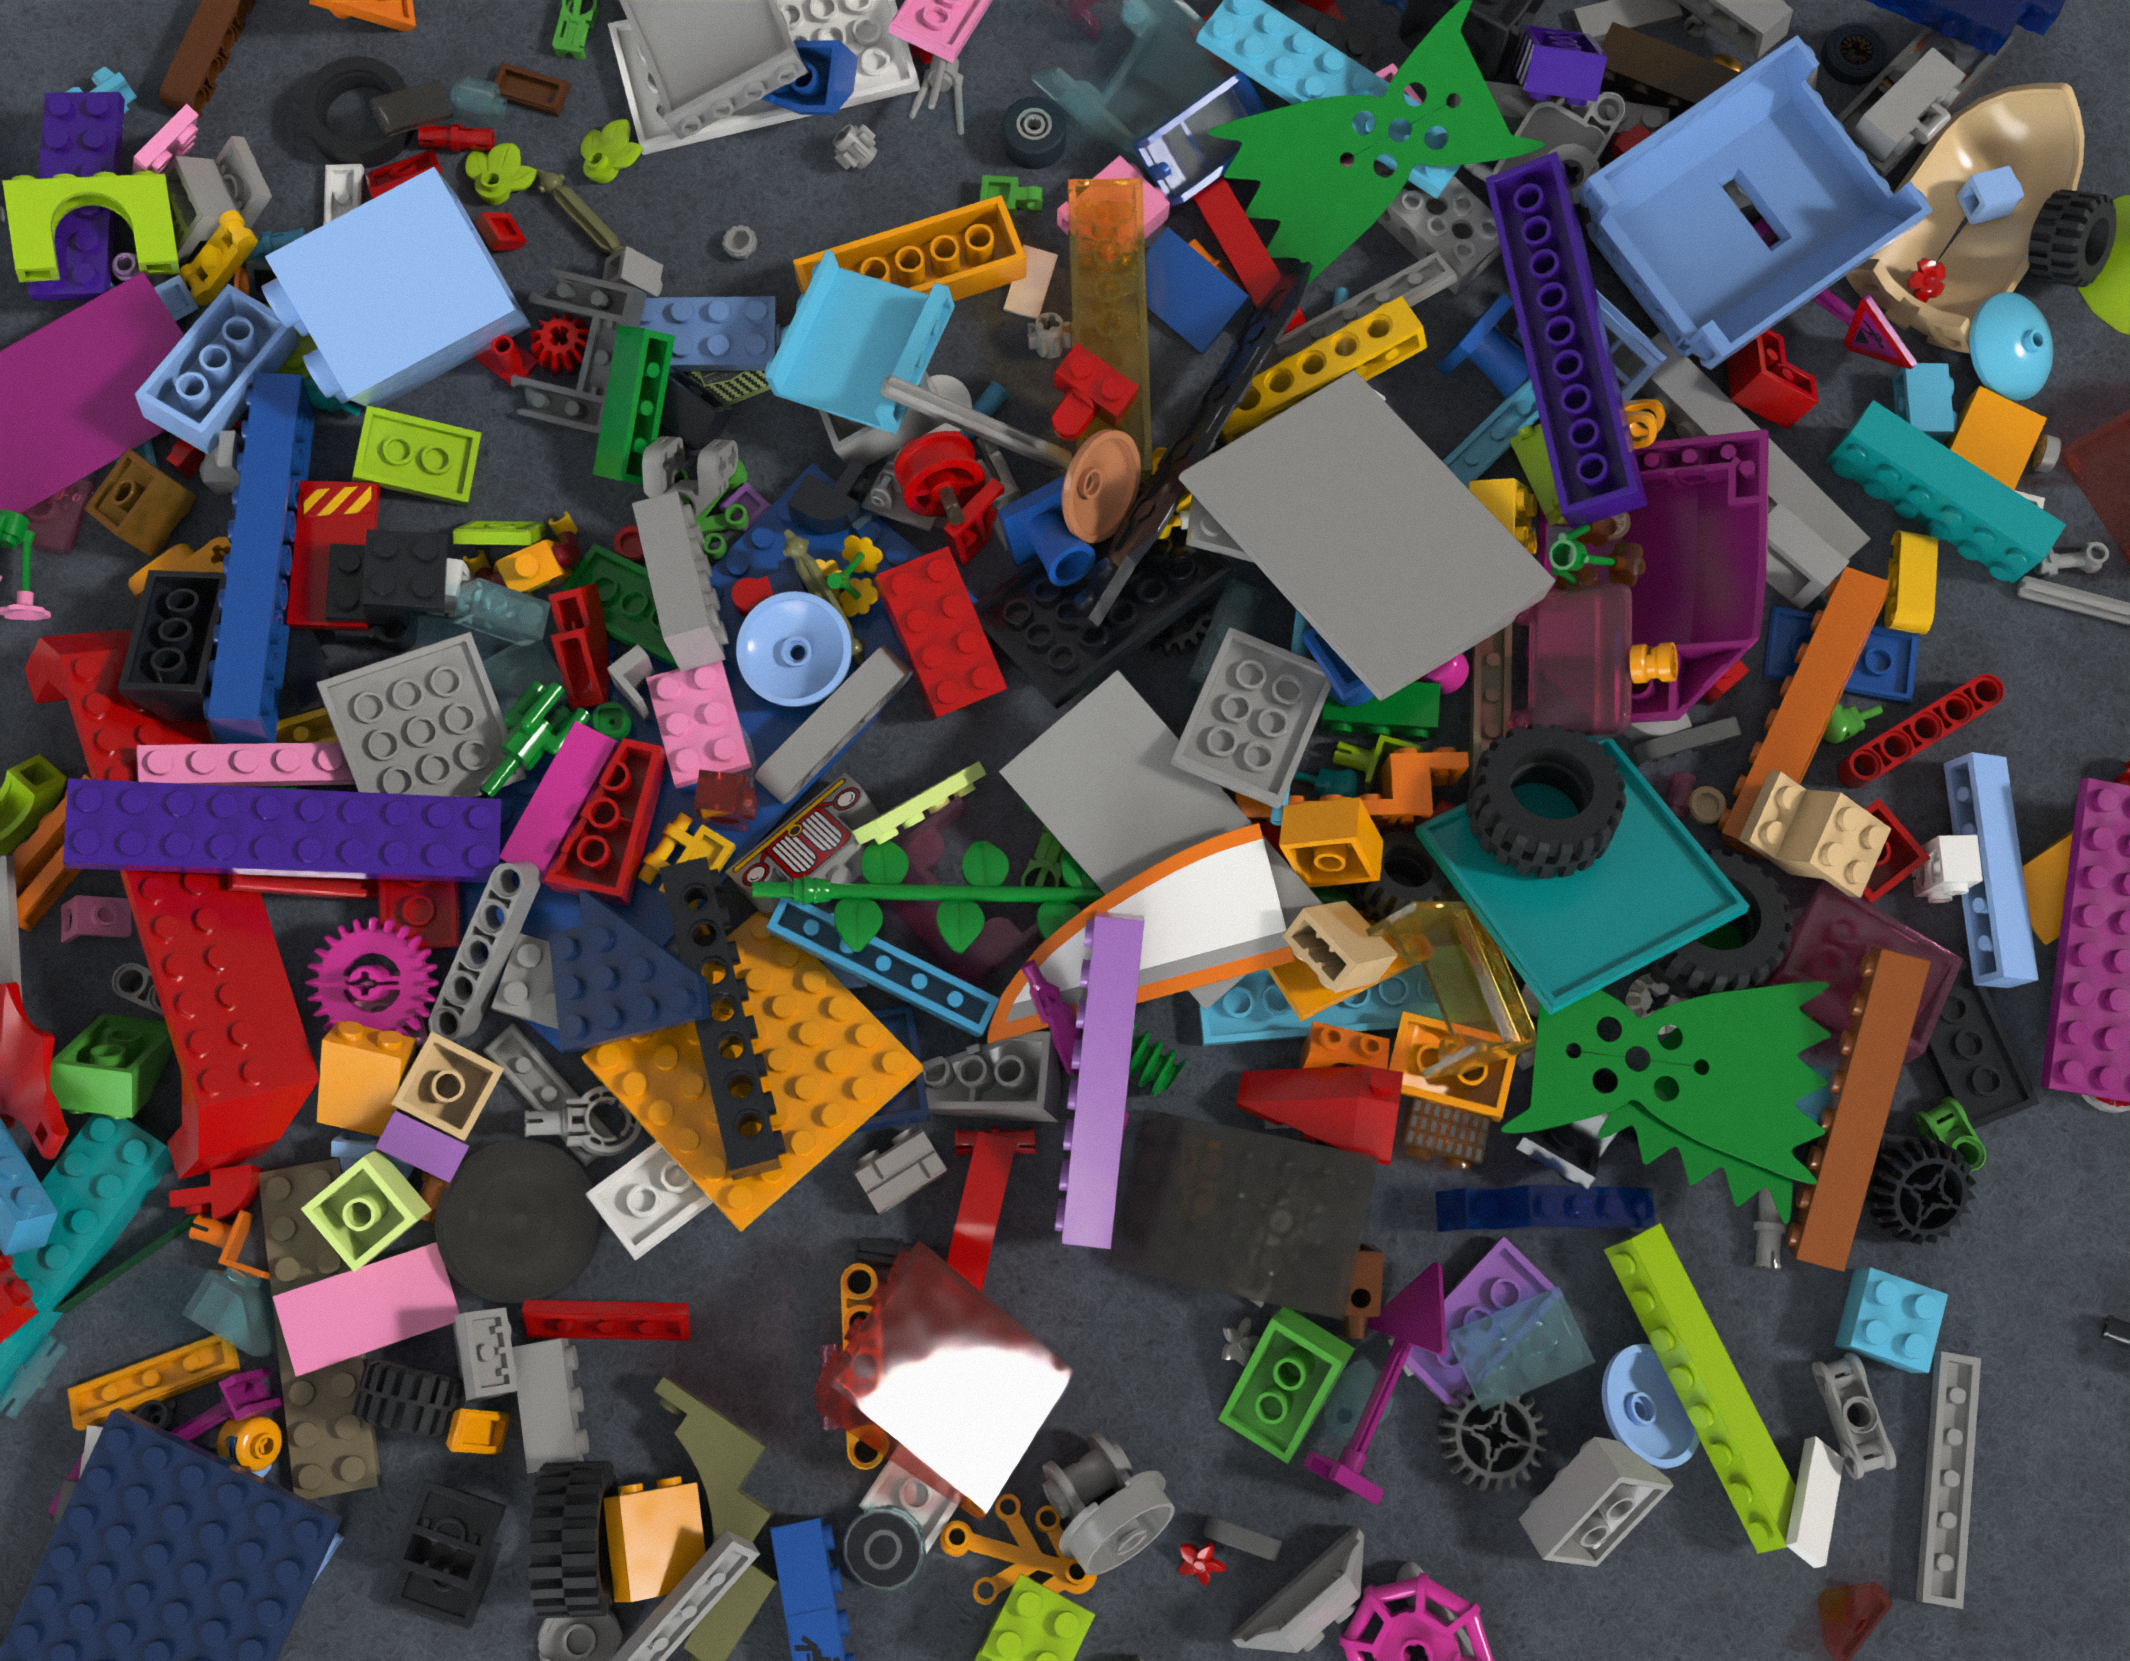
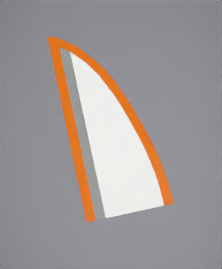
M1259 823L1210 838L1148 868L1104 895L1065 923L1045 940L1026 962L1035 960L1046 981L1059 987L1061 1001L1072 1007L1074 1020L1077 1017L1079 999L1087 1000L1088 988L1080 987L1083 959L1091 960L1092 947L1084 946L1087 919L1095 920L1096 911L1144 916L1145 922L1136 1004L1294 962L1291 946L1282 938L1287 929ZM1022 969L1017 972L1000 997L989 1026L987 1044L1049 1027L1047 1022L1045 1024L1041 1023L1029 993V982Z

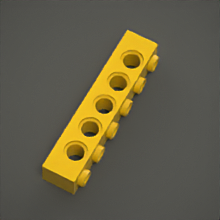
M1400 296L1391 302L1380 305L1376 310L1362 318L1349 322L1345 327L1333 334L1316 340L1311 346L1293 356L1285 357L1278 364L1254 376L1251 381L1253 383L1241 404L1232 412L1219 434L1225 445H1228L1353 370L1366 382L1427 348L1423 325L1403 296Z

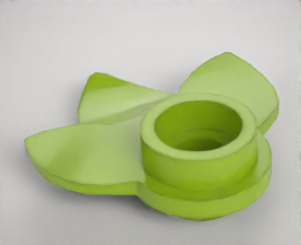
M627 119L610 122L603 128L602 132L592 129L584 137L580 152L585 159L583 171L588 179L598 184L608 183L616 177L619 169L632 165L641 154L643 147L638 143L629 142L631 128Z
M513 143L498 144L491 149L489 155L479 151H472L466 159L465 169L467 176L475 182L477 195L490 205L502 204L507 201L511 192L527 189L533 184L537 176L536 169L529 166H521L520 150Z

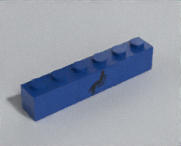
M823 1516L773 1526L770 1528L792 1660L856 1661L854 1652H846L844 1636L851 1635L847 1609L839 1610L836 1593L843 1592L839 1566L831 1567L829 1550L836 1548L832 1524L824 1525Z

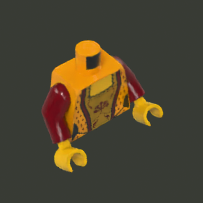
M567 511L564 512L562 519L555 522L553 518H550L548 521L557 537V542L547 539L501 558L495 562L493 571L483 550H478L479 555L475 558L467 559L466 556H463V561L488 598L499 600L505 597L510 606L558 585L571 577L573 574L571 567L579 562L580 552L575 536L578 529Z

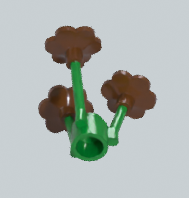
M1609 517L1574 528V530L1568 533L1561 532L1558 535L1559 540L1550 548L1549 560L1553 566L1551 573L1558 575L1554 585L1559 591L1558 601L1562 605H1574L1577 609H1584L1588 607L1592 598L1600 594L1601 585L1596 581L1598 572L1592 566L1583 567L1585 563L1606 566L1609 570L1608 579L1610 583L1622 585L1626 588L1633 587L1637 583L1638 576L1645 572L1646 562L1642 558L1643 548L1638 543L1630 544L1627 541H1619L1616 543L1613 552L1607 557L1587 554L1584 545L1591 543L1595 547H1603L1608 543L1609 536L1616 532L1617 522L1613 518Z

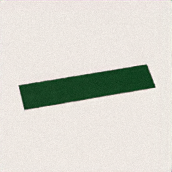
M191 1215L53 1311L69 1312L194 1226L195 1223L193 1221L196 1216Z

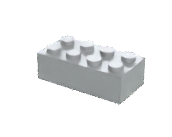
M678 491L632 503L662 636L680 671L726 660L723 645L729 644L723 621H720L717 611L721 610L716 590L712 588L709 579L713 577L708 557L704 555L701 546L705 545L704 537L699 523H696L691 505H683Z

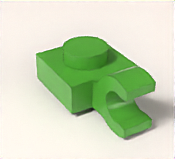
M982 175L980 201L1002 195L1009 215L1012 217H1016L1017 207L1022 208L1024 211L1042 212L1043 198L1041 187H1019L1018 177Z

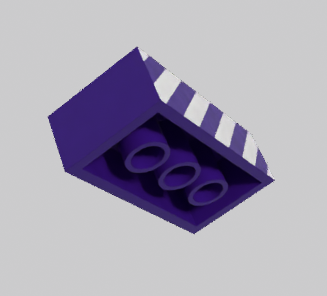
M1520 24L1512 61V70L1523 90L1529 92L1528 97L1548 101L1550 96L1554 95L1565 97L1564 102L1567 104L1586 106L1587 101L1597 102L1608 56L1591 34Z

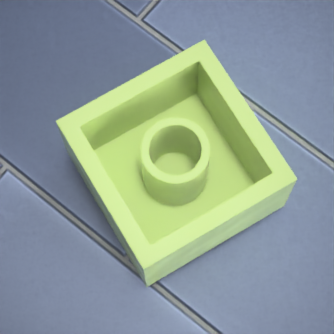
M379 1149L363 1156L301 1208L353 1272L369 1263L432 1210L385 1153Z

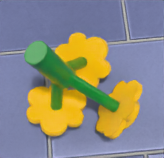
M849 535L844 540L845 548L842 550V556L849 561V564L843 571L838 570V564L834 560L826 562L821 559L815 560L825 576L828 586L832 589L836 598L839 596L838 600L842 604V609L846 616L853 617L857 613L861 615L868 613L870 605L878 600L879 591L873 587V581L870 578H864L860 581L858 578L850 579L849 576L853 571L863 573L866 570L874 573L878 569V563L883 559V554L879 548L873 546L872 541L868 537L859 539L855 535ZM843 588L845 591L839 595V589Z

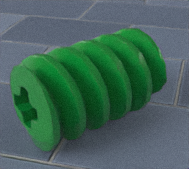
M1134 1021L1128 1078L1139 1072V1087H1143L1152 1081L1153 1085L1150 1095L1155 1097L1162 1091L1168 1090L1188 1059L1186 1058L1178 1064H1174L1176 1051L1172 1049L1165 1055H1162L1163 1041L1161 1040L1149 1046V1031L1136 1037L1135 1032L1138 1023Z

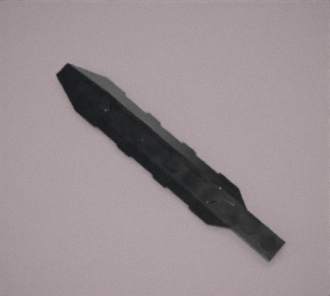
M1309 261L1291 265L1244 323L1231 344L1227 357L1214 378L1202 391L1185 425L1176 439L1168 446L1157 464V470L1143 493L1131 506L1115 532L1105 557L1094 567L1093 577L1087 587L1076 596L1073 603L1074 608L1067 618L1077 627L1100 626L1136 565L1162 533L1178 507V501L1186 489L1185 485L1178 479L1181 472L1209 456L1216 444V438L1232 412L1241 404L1253 384L1251 381L1268 353L1277 345L1296 314L1313 267Z

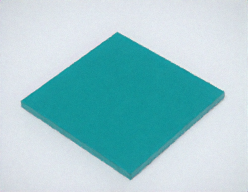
M1608 733L1594 740L1605 748L1603 751L1605 756L1611 755L1618 765L1616 773L1620 772L1623 775L1626 785L1623 791L1626 795V806L1606 852L1600 859H1595L1593 865L1584 871H1579L1576 868L1571 876L1561 878L1558 876V873H1553L1551 879L1537 878V873L1528 872L1527 876L1516 873L1517 868L1509 864L1506 867L1495 861L1496 855L1493 852L1487 854L1480 847L1479 841L1481 836H1473L1469 827L1471 819L1466 815L1467 802L1416 826L1415 834L1549 1015L1747 913L1750 907ZM1525 783L1512 788L1517 801L1525 809L1537 816L1548 819H1566L1579 814L1573 801L1564 792L1551 785Z

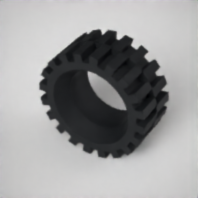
M609 1460L545 1462L539 1469V1478H536L534 1485L536 1494L532 1496L531 1503L533 1510L532 1518H530L529 1522L531 1543H528V1556H530L531 1561L528 1570L529 1579H532L530 1594L531 1599H534V1612H537L539 1619L601 1617L608 1615L610 1612V1605H612L614 1598L603 1498L617 1496L618 1491H616L617 1478L616 1474L614 1475V1466Z

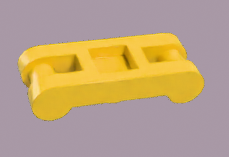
M228 210L220 216V226L190 264H186L179 269L180 274L178 275L181 276L185 285L191 288L190 293L198 305H207L218 296L258 243V239L252 230L244 227L245 221L236 210Z

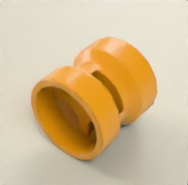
M1674 642L1660 643L1652 649L1646 644L1631 646L1630 673L1634 684L1648 683L1650 679L1657 678L1662 682L1676 681L1678 657Z

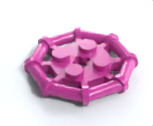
M1421 1572L1418 1577L1376 1587L1370 1584L1363 1589L1364 1597L1345 1633H1341L1339 1638V1645L1344 1647L1348 1661H1365L1362 1651L1372 1653L1376 1661H1411V1652L1406 1647L1409 1645L1415 1647L1417 1644L1425 1648L1424 1653L1429 1656L1428 1661H1497L1493 1659L1479 1612L1481 1608L1476 1602L1471 1604L1431 1580L1429 1574ZM1416 1595L1415 1608L1406 1607L1401 1611L1393 1613L1386 1604L1389 1601ZM1427 1597L1458 1616L1447 1622L1426 1609ZM1376 1611L1384 1624L1376 1639L1364 1638L1363 1634ZM1464 1625L1466 1626L1475 1657L1462 1655L1460 1640L1455 1632Z

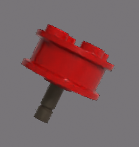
M941 431L930 433L920 438H912L904 444L903 450L899 453L894 463V474L897 482L903 487V498L907 507L913 513L921 516L938 517L947 515L950 524L954 526L963 523L965 518L961 509L983 488L985 483L984 472L980 464L975 461V450L971 441L958 431Z

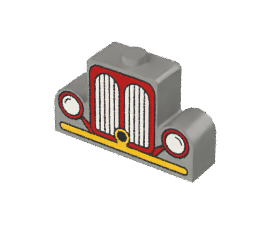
M843 773L725 872L744 896L762 913L774 912L781 898H752V881L792 882L793 878H802L805 875L811 878L826 879L831 883H852L862 875L861 859L866 849L864 844L859 845L852 831L877 818L880 814L862 787L848 774ZM829 901L817 904L811 903V905L821 909Z

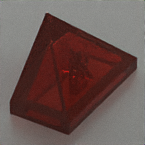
M1876 1582L1825 1589L1819 1596L1818 1606L1824 1647L1835 1661H1850L1893 1605L1882 1586Z

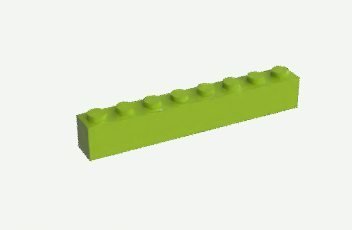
M1661 1223L1636 1232L1604 1249L1757 1553L1787 1548L1785 1544L1796 1486Z

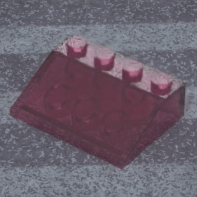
M1823 880L1790 933L1792 939L1788 950L1784 954V958L1763 987L1800 982H1827L1829 984L1828 988L1801 1005L1800 1008L1843 1033L1844 1030L1849 1031L1853 1015L1849 1014L1851 998L1855 991L1860 992L1864 978L1860 976V965L1865 953L1871 952L1872 945L1919 956L1931 961L1902 1066L1924 1054L1963 959L1857 897H1849L1826 880Z

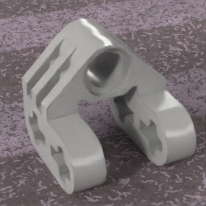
M660 436L648 445L643 453L644 493L649 498L678 491L680 498L683 495L692 501V510L696 518L729 486L728 479L735 473L738 465L737 443L735 440L714 439L699 453L697 463L698 481L680 480L678 483H675L674 475L682 469L684 463V443L681 437Z

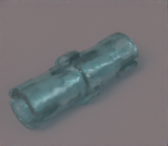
M47 1333L45 1339L28 1362L20 1364L15 1370L18 1375L0 1396V1412L15 1398V1402L5 1415L12 1419H17L19 1413L38 1388L43 1389L49 1382L46 1377L64 1354L70 1350V1346L61 1341L52 1354L49 1355V1350L58 1338Z

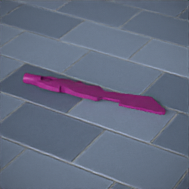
M1030 960L1023 964L1021 969L1029 982V993L1041 1023L1045 1024L1047 1022L1050 1027L1053 1044L1066 1073L1076 1075L1079 1078V1069H1071L1075 1039L1082 1040L1081 1028H1076L1072 1007L1061 1001L1059 987L1047 982L1035 960ZM1126 1110L1124 1116L1123 1135L1129 1118V1114Z

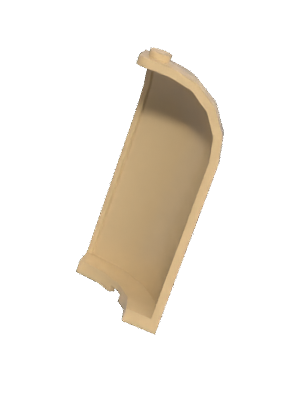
M2031 83L2009 86L1982 96L1956 112L1951 117V120L1931 139L1893 193L1895 195L1905 184L1911 181L1915 188L1925 195L1928 205L1933 211L1913 229L1846 275L1847 280L1858 295L1863 298L1866 294H1869L1877 305L1886 310L1884 316L1904 330L1912 326L1928 336L1927 343L1944 349L1970 353V326L1978 307L1983 301L1993 295L2013 292L2029 269L2028 252L2030 236L2037 215L2045 201L2051 197L2052 193L2060 191V189L2077 190L2083 167L2085 135L2080 109L2072 87L2066 83ZM2010 166L2016 179L2021 183L2024 197L2009 216L1975 225H1970L1968 221L1938 261L1942 262L1945 266L1946 278L1941 281L1945 285L1941 295L1936 298H1929L1926 303L1916 299L1913 296L1915 289L1906 287V279L1911 276L1913 271H1918L1917 261H1920L1922 258L1933 260L1936 263L1966 216L1956 195L1971 175Z

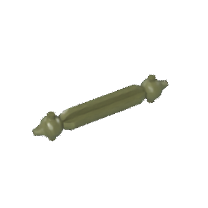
M542 169L538 170L537 173L540 177L541 185L537 187L538 191L541 194L545 192L553 195L557 206L601 252L611 256L625 247L619 245L617 236L571 188L562 186V181L565 180L562 173L557 175Z
M790 529L784 531L786 540L785 549H783L784 556L795 559L796 570L808 592L830 603L843 617L852 640L851 660L858 666H861L864 663L862 654L865 641L853 637L852 625L832 589L828 586L825 576L816 560L806 553L807 546L809 545L808 539L796 536Z

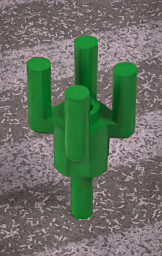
M534 680L505 715L504 724L511 731L499 747L506 757L479 789L486 797L493 798L518 766L529 771L545 751L556 756L574 722L577 721L585 725L591 718V715L583 708L578 707L574 714H572L566 707L560 706L548 722L543 719L564 693V689L559 684L551 682L545 688L540 682Z

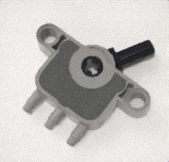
M1605 92L1598 96L1597 102H1593L1585 117L1582 118L1557 103L1548 101L1534 106L1518 96L1515 97L1507 93L1502 103L1508 106L1510 110L1524 117L1514 136L1542 141L1545 143V146L1532 153L1499 160L1494 169L1483 163L1464 164V168L1470 171L1472 175L1486 182L1485 178L1557 151L1568 174H1576L1571 185L1579 222L1589 238L1586 227L1591 222L1589 209L1580 205L1577 193L1587 178L1600 170L1598 159L1620 125L1625 113L1623 98L1617 93ZM1608 104L1615 108L1617 117L1606 121L1599 117L1597 109L1602 105ZM1589 238V240H1590V242H1591L1593 248L1595 249L1597 255H1598L1599 257H1603L1602 253L1599 251V249L1595 246V244H1594V243L1592 242V240Z

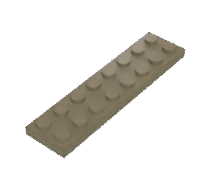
M339 1158L259 1173V1188L269 1273H271L270 1286L272 1296L352 1270L301 1210L302 1207L343 1174ZM272 1297L294 1493L310 1500L380 1486L381 1477L374 1425L363 1422L352 1414L367 1362L366 1354L296 1377Z

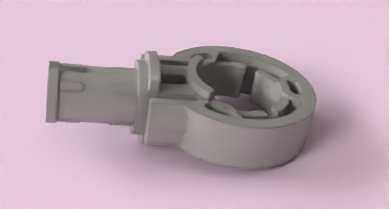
M605 1085L589 1090L582 1097L566 1098L565 1108L562 1110H526L524 1112L525 1137L529 1135L561 1134L567 1137L566 1146H582L588 1152L598 1156H613L627 1150L635 1142L642 1125L635 1118V1123L631 1122V1116L633 1115L620 1102L618 1108L625 1116V1129L621 1131L619 1138L622 1139L628 1129L633 1133L626 1141L619 1145L605 1146L616 1143V1136L604 1138L597 1135L589 1122V1114L595 1107L601 1104L613 1105L616 1100L615 1097H602V1095L614 1096ZM595 1097L598 1098V1099L594 1100L593 1102L590 1101L591 1099H593V1098H595ZM572 1120H582L583 1124H572Z

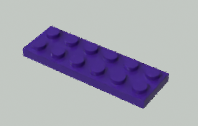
M120 92L45 93L38 179H49L63 173L73 174L77 177H93L94 174L99 172H112L119 176L125 99ZM84 206L70 211L61 219L55 232V248L60 280L29 282L28 295L34 301L93 300L111 289L116 212L101 206Z

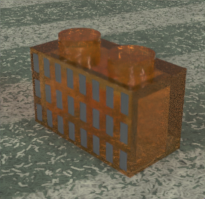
M1413 1097L1408 1101L1398 1146L1408 1149L1407 1156L1430 1161L1432 1155L1446 1159L1445 1166L1449 1168L1469 1171L1470 1166L1475 1167L1482 1164L1492 1117Z

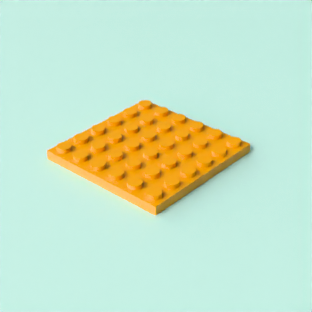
M759 910L729 934L727 942L736 941L741 964L734 965L733 967L736 979L744 977L750 1001L743 1002L742 1004L745 1016H754L759 1038L751 1040L754 1054L762 1052L768 1076L760 1079L763 1092L772 1091L777 1115L770 1116L773 1131L781 1129L786 1149V1154L779 1155L782 1168L733 1181L728 1168L695 1022L596 1046L581 1057L584 1064L740 1232L923 1071V1065L816 957L766 933V927L773 913H762ZM720 971L711 972L706 976V982L710 984L718 983L724 978L725 974ZM722 1008L714 1014L713 1018L717 1021H726L732 1017L734 1011L729 1008ZM736 1045L729 1046L723 1051L722 1057L735 1059L741 1055L743 1048ZM740 1083L732 1089L731 1095L736 1098L746 1097L751 1092L752 1086ZM754 1121L747 1122L741 1127L740 1134L745 1137L755 1136L761 1130L762 1125Z

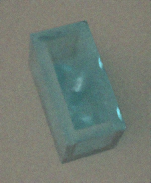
M477 578L461 586L453 623L521 646H527L543 639L551 603L485 579Z

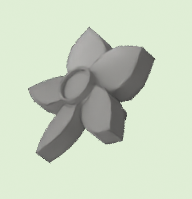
M1244 1318L1238 1330L1232 1327L1223 1328L1225 1338L1229 1343L1224 1345L1221 1359H1236L1237 1362L1246 1367L1252 1356L1250 1349L1256 1348L1261 1339L1258 1336L1249 1335L1251 1330L1250 1318Z

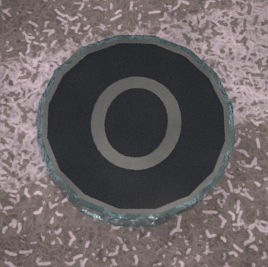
M895 1505L870 1507L863 1510L848 1526L843 1540V1558L850 1573L861 1584L877 1591H893L907 1585L920 1571L926 1556V1544L922 1535L924 1532L920 1523L908 1511Z

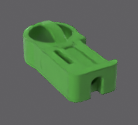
M562 0V8L552 42L557 56L566 57L567 53H570L577 60L586 58L584 46L589 28H594L595 21L599 15L597 0H591L593 2L591 10L580 15L582 0ZM574 2L573 13H571L569 7Z
M1045 824L1042 826V831L1044 832H1042L1033 857L1035 860L1030 859L1028 867L1022 875L1021 886H1026L1029 876L1035 871H1040L1035 886L1043 887L1046 876L1049 873L1053 877L1054 887H1059L1062 877L1061 862L1067 850ZM1032 902V903H1034V904H1043L1044 902Z

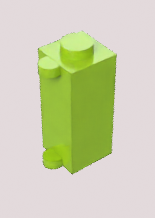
M1541 423L1534 427L1532 425L1524 426L1518 431L1519 434L1510 438L1509 441L1549 525L1568 523L1561 513Z

